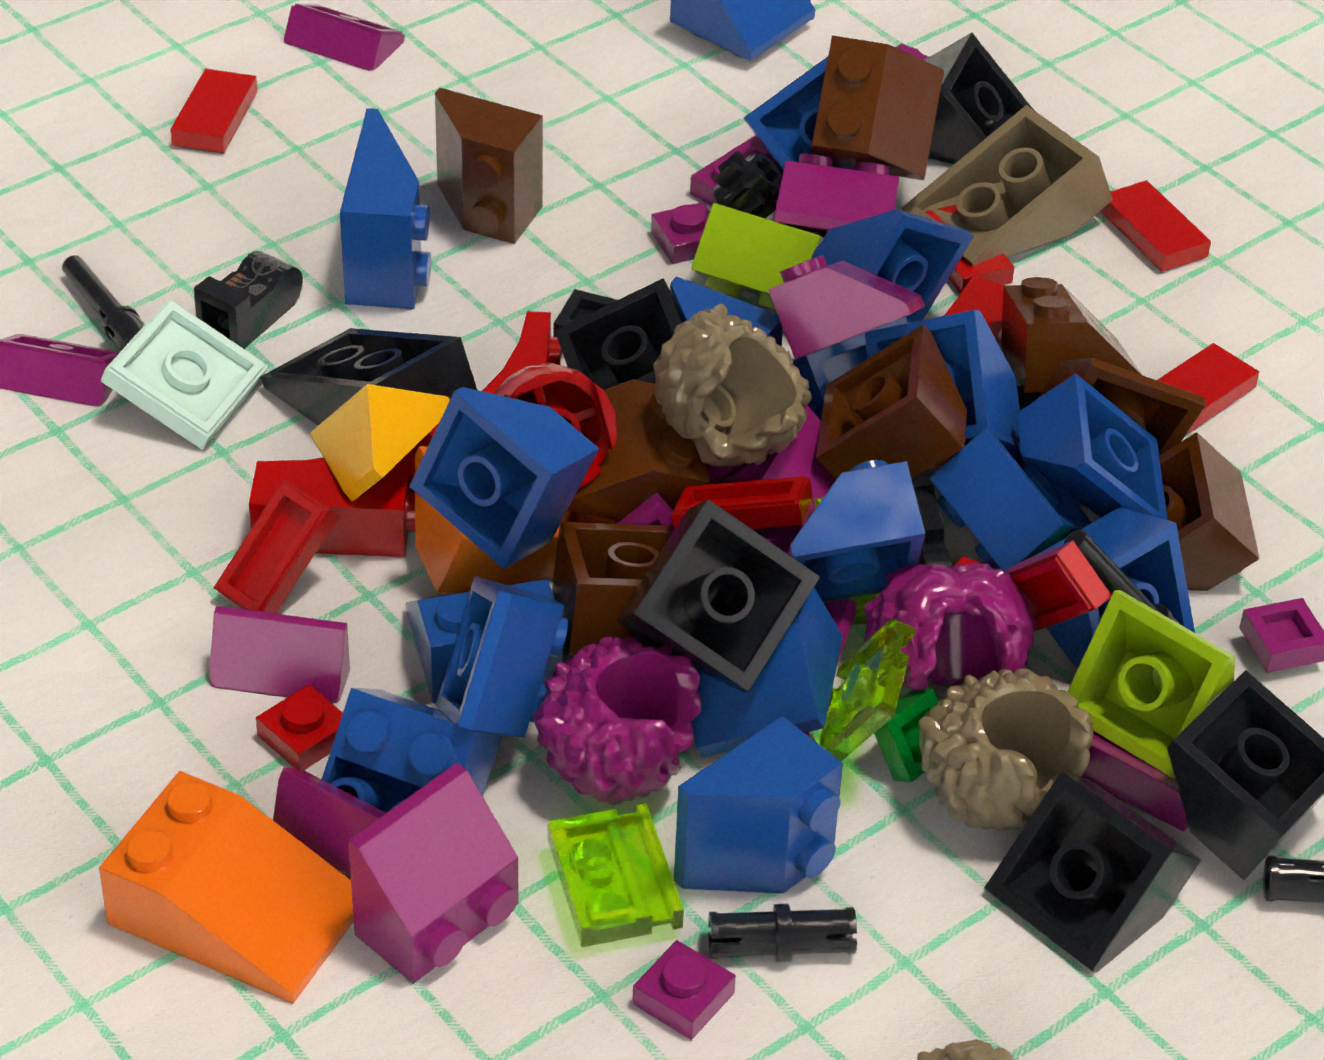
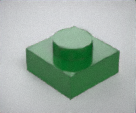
M931 688L911 690L869 721L894 781L913 782L925 773L920 764L922 755L918 722L938 703L935 692Z

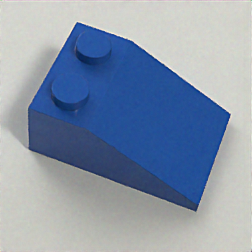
M367 108L340 209L345 304L414 309L419 286L428 287L431 276V252L421 251V240L427 241L430 208L429 205H420L419 180L378 109Z

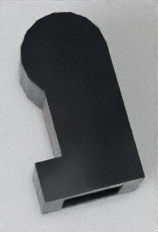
M254 251L243 259L237 271L231 272L221 281L208 276L194 287L196 317L245 349L295 305L302 289V272L297 267L262 251ZM229 319L230 330L222 328L220 324Z

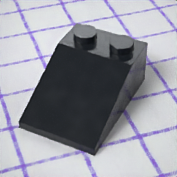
M350 328L260 376L265 389L317 425H320L367 384L447 396L449 399H451L453 392L461 387L477 390L461 337Z

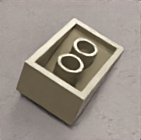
M1026 105L905 204L902 210L934 220L925 213V211L932 210L946 224L969 231L974 237L962 258L974 266L1003 253L1008 258L1072 235L1108 205L1113 198L1099 156ZM956 204L960 215L937 209Z

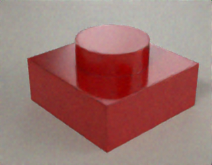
M308 684L256 717L257 736L295 769L305 770L330 754L343 712Z

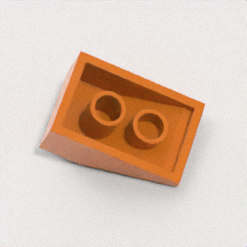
M180 770L99 867L107 924L294 1004L354 922L351 880L241 795Z

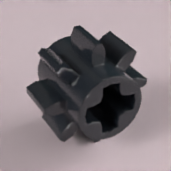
M736 151L718 166L720 174L714 178L718 184L714 188V197L719 205L765 219L776 210L782 175L768 157L756 153L755 155L751 154L745 159L739 151Z

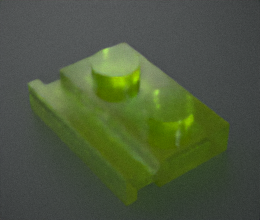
M891 618L838 667L836 676L844 679L845 682L837 689L832 687L825 727L822 729L818 744L839 761L844 760L894 717L909 655L900 652V650L914 638L916 628Z
M647 803L636 805V812L618 815L616 809L547 822V840L581 947L652 934V927L671 924L672 930L683 928L684 908Z

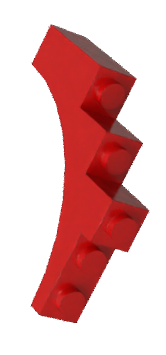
M527 311L517 346L502 371L482 392L494 394L507 377L526 366L545 363L561 365V347L557 337H551V312ZM438 424L381 480L353 502L343 492L323 457L309 460L257 461L249 499L251 529L283 479H285L340 515L317 550V554L405 557L409 531L415 532V491L409 487L415 476V454L419 446H429Z

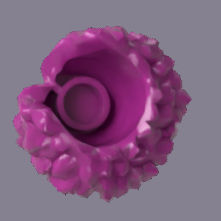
M931 564L904 566L893 573H888L885 578L888 584L876 598L866 603L864 611L866 616V632L863 645L867 657L875 661V668L879 677L886 682L901 686L903 689L909 687L913 690H923L929 686L928 682L930 680L936 686H942L945 682L950 686H959L964 682V678L967 675H971L978 680L993 670L999 672L1002 669H1007L1015 673L1018 669L1025 668L1028 663V653L1033 647L1034 629L1038 625L1037 620L1030 611L1028 597L1017 588L1011 580L1010 574L1003 572L1002 569H992L989 564H961L951 568L944 565Z
M610 636L602 638L599 645H585L582 647V650H579L572 659L566 660L565 663H556L553 676H550L545 681L544 686L547 690L545 699L534 714L535 726L539 732L537 741L542 748L547 750V763L549 767L556 769L561 779L571 783L578 793L592 795L594 799L600 802H608L612 805L620 804L626 800L632 801L635 797L645 798L652 791L658 792L667 785L671 776L677 775L681 768L677 754L689 749L695 739L691 721L700 714L702 702L697 691L700 676L693 666V660L685 655L673 656V650L666 646L659 649V646L655 644H648L644 647L637 638L628 636L625 639L618 637L613 639Z

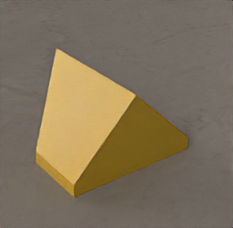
M367 384L309 434L343 492L353 502L381 480L440 422L450 399L447 396Z

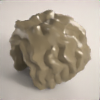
M718 304L713 309L699 311L693 314L688 321L677 325L672 338L662 344L661 354L653 365L656 377L653 393L657 399L656 402L662 405V412L666 415L667 425L673 427L682 438L692 439L702 462L708 465L735 466L742 465L743 463L759 465L765 462L768 454L780 453L797 438V433L801 430L808 414L805 406L812 399L811 392L808 390V380L801 377L798 367L793 364L790 352L776 344L774 337H767L762 329L756 326L752 327L751 321L741 320L738 316L728 315V310L723 304Z
M1026 668L1018 669L1015 673L1007 669H1002L999 672L993 670L978 680L971 675H967L962 686L955 685L949 687L946 690L947 699L940 700L918 722L922 760L920 761L921 768L928 774L927 780L934 786L939 803L947 808L953 819L964 821L965 825L970 828L981 827L987 829L992 827L997 831L1021 828L1029 821L1061 771L1081 777L1089 764L1090 752L1088 750L1092 745L1093 739L1091 714L1086 710L1077 708L1078 700L1067 691L1058 690L1057 686L1052 684V680L1048 675L1039 676Z

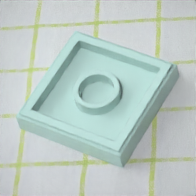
M168 299L106 367L100 381L203 450L260 382V376L265 374L268 365L171 299Z

